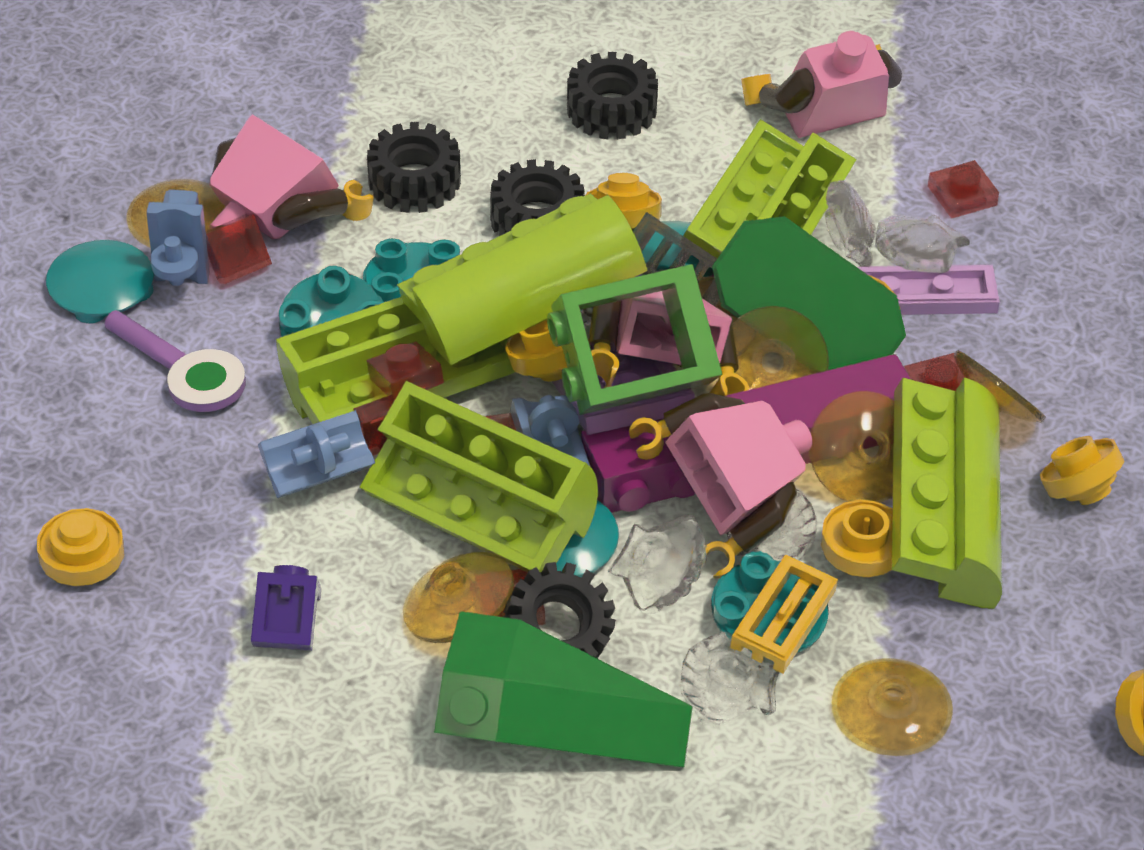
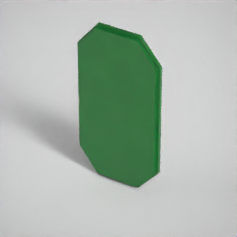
M785 216L743 221L712 265L721 307L815 373L893 355L906 337L897 295Z

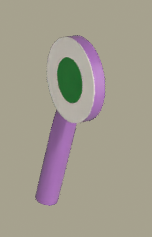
M118 310L112 311L105 320L106 329L169 369L167 377L169 393L173 401L179 406L196 412L216 411L231 405L242 395L246 386L245 370L241 361L234 355L216 349H205L185 354Z

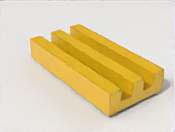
M785 554L733 633L730 648L741 653L745 647L752 651L751 659L760 663L765 658L774 661L773 669L784 674L834 595L838 579ZM791 574L800 577L763 636L754 634V631ZM813 584L819 586L781 646L775 644Z

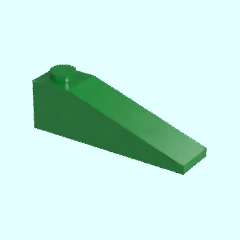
M460 611L443 669L434 733L685 767L693 706L522 620Z

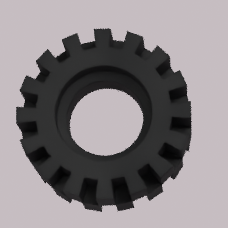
M608 52L607 59H602L599 53L591 55V63L584 58L578 61L577 68L572 67L569 71V78H567V114L569 118H572V124L576 128L584 125L583 133L590 136L597 130L599 131V138L607 140L609 133H616L618 140L626 139V131L628 130L633 136L641 133V126L648 129L652 125V118L655 119L657 114L658 79H656V72L653 68L647 69L646 61L640 59L633 63V55L625 53L623 59H617V52ZM608 93H615V94H621V95H624V96H622V97H616V98H610V97H604V96H601V95H602V94H608Z
M410 122V129L403 130L400 123L392 126L393 134L384 129L378 133V140H371L369 150H367L368 185L370 191L373 190V196L377 201L384 199V205L390 209H393L398 203L400 204V212L410 213L411 206H418V212L421 213L428 212L427 204L432 203L438 209L444 206V198L451 201L455 197V190H459L461 185L460 149H458L457 140L455 138L450 139L448 131L442 129L436 134V125L427 123L425 130L419 129V122ZM411 164H420L428 166L427 168L420 170H406L400 168L402 166Z
M536 159L527 160L526 168H522L519 162L510 165V173L504 169L498 173V180L493 179L490 192V220L494 233L499 231V236L511 231L521 221L537 219L558 209L563 202L570 198L585 196L584 185L580 184V177L576 173L570 175V168L563 164L555 170L554 161L545 160L544 167L536 166ZM531 202H543L553 206L533 209L522 205Z
M556 562L546 563L542 572H539L537 567L528 571L525 579H520L504 608V618L522 620L540 629L537 622V610L539 607L548 602H559L567 605L577 614L580 629L576 636L561 641L598 659L610 640V635L615 628L616 619H610L615 611L613 600L604 601V597L609 591L602 582L594 588L590 583L595 574L586 569L582 577L574 575L576 564L567 562L562 571H557Z

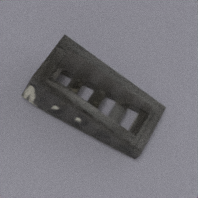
M648 212L645 213L633 231L641 251L644 250L655 232L664 237L646 264L648 271L642 273V275L657 272V267L673 243L682 250L669 269L684 266L692 255L700 261L694 269L698 283L709 267L712 268V265L717 260V258ZM715 278L702 296V299L713 306H716L720 300Z

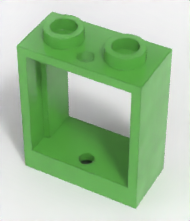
M693 264L561 294L551 305L553 312L547 314V324L551 340L555 347L562 346L567 368L562 369V382L565 394L569 402H577L580 415L708 385L723 375ZM662 291L683 369L601 389L580 310Z

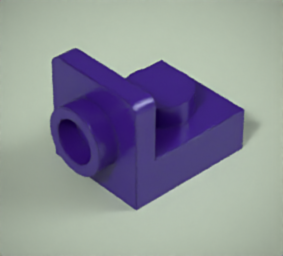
M294 565L275 566L273 573L258 572L251 633L253 647L313 650L317 600H321L322 589L317 576L309 575L308 569Z

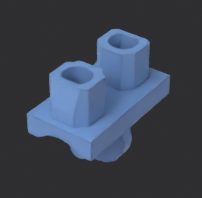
M168 190L165 193L164 201L149 202L146 212L154 280H167L173 286L182 285L186 278L198 284H208L210 270L203 205H199L198 193L186 190Z
M546 395L539 402H529L523 398L512 399L510 412L516 431L586 462L590 466L577 428L579 417L576 408L568 401L566 395L555 397Z
M356 410L261 441L258 444L277 498L370 468L372 464H375L373 455L364 439Z

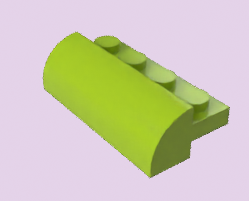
M760 119L678 244L694 253L699 259L713 265L743 221L785 216L803 230L812 234L857 159L813 132L803 146Z
M590 193L586 196L570 198L563 202L558 209L537 219L521 221L511 231L495 239L470 245L461 255L444 263L426 266L418 270L412 278L397 284L403 303L424 324L430 343L452 365L546 320L547 314L553 312L551 305L561 294L634 278L648 270L638 241L617 204L609 195L597 199Z
M402 297L276 339L279 364L292 403L301 418L308 417L312 424L355 410L361 427L382 420L387 415L406 381L445 398L516 373L510 364L505 349L509 338L450 365L430 343L424 324L403 303Z
M902 378L894 391L892 570L937 581L939 598L979 608L995 609L1002 596L1000 417L998 402L986 387L968 378L962 380L956 391Z
M408 381L405 382L378 428L387 437V440L376 457L375 464H372L359 488L368 495L526 572L535 567L538 568L539 572H542L546 563H557L573 534L582 538L585 537L591 525L598 498L597 478L593 469L586 462Z

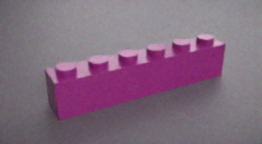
M893 354L726 396L741 399L745 404L758 401L770 404L782 425L794 420H800L805 423L812 436V447L809 451L801 454V457L808 464L832 457L846 458L857 451L883 444L894 445V391L902 378H911L898 356ZM630 426L587 435L584 430L581 431V440L590 467L597 478V500L605 505L611 513L622 510L632 512L641 509L646 504L674 497L688 498L696 494L665 443L670 436L663 439V450L658 456L645 460L637 456L636 450L655 439V435L652 433H642L638 437L631 439L629 435Z

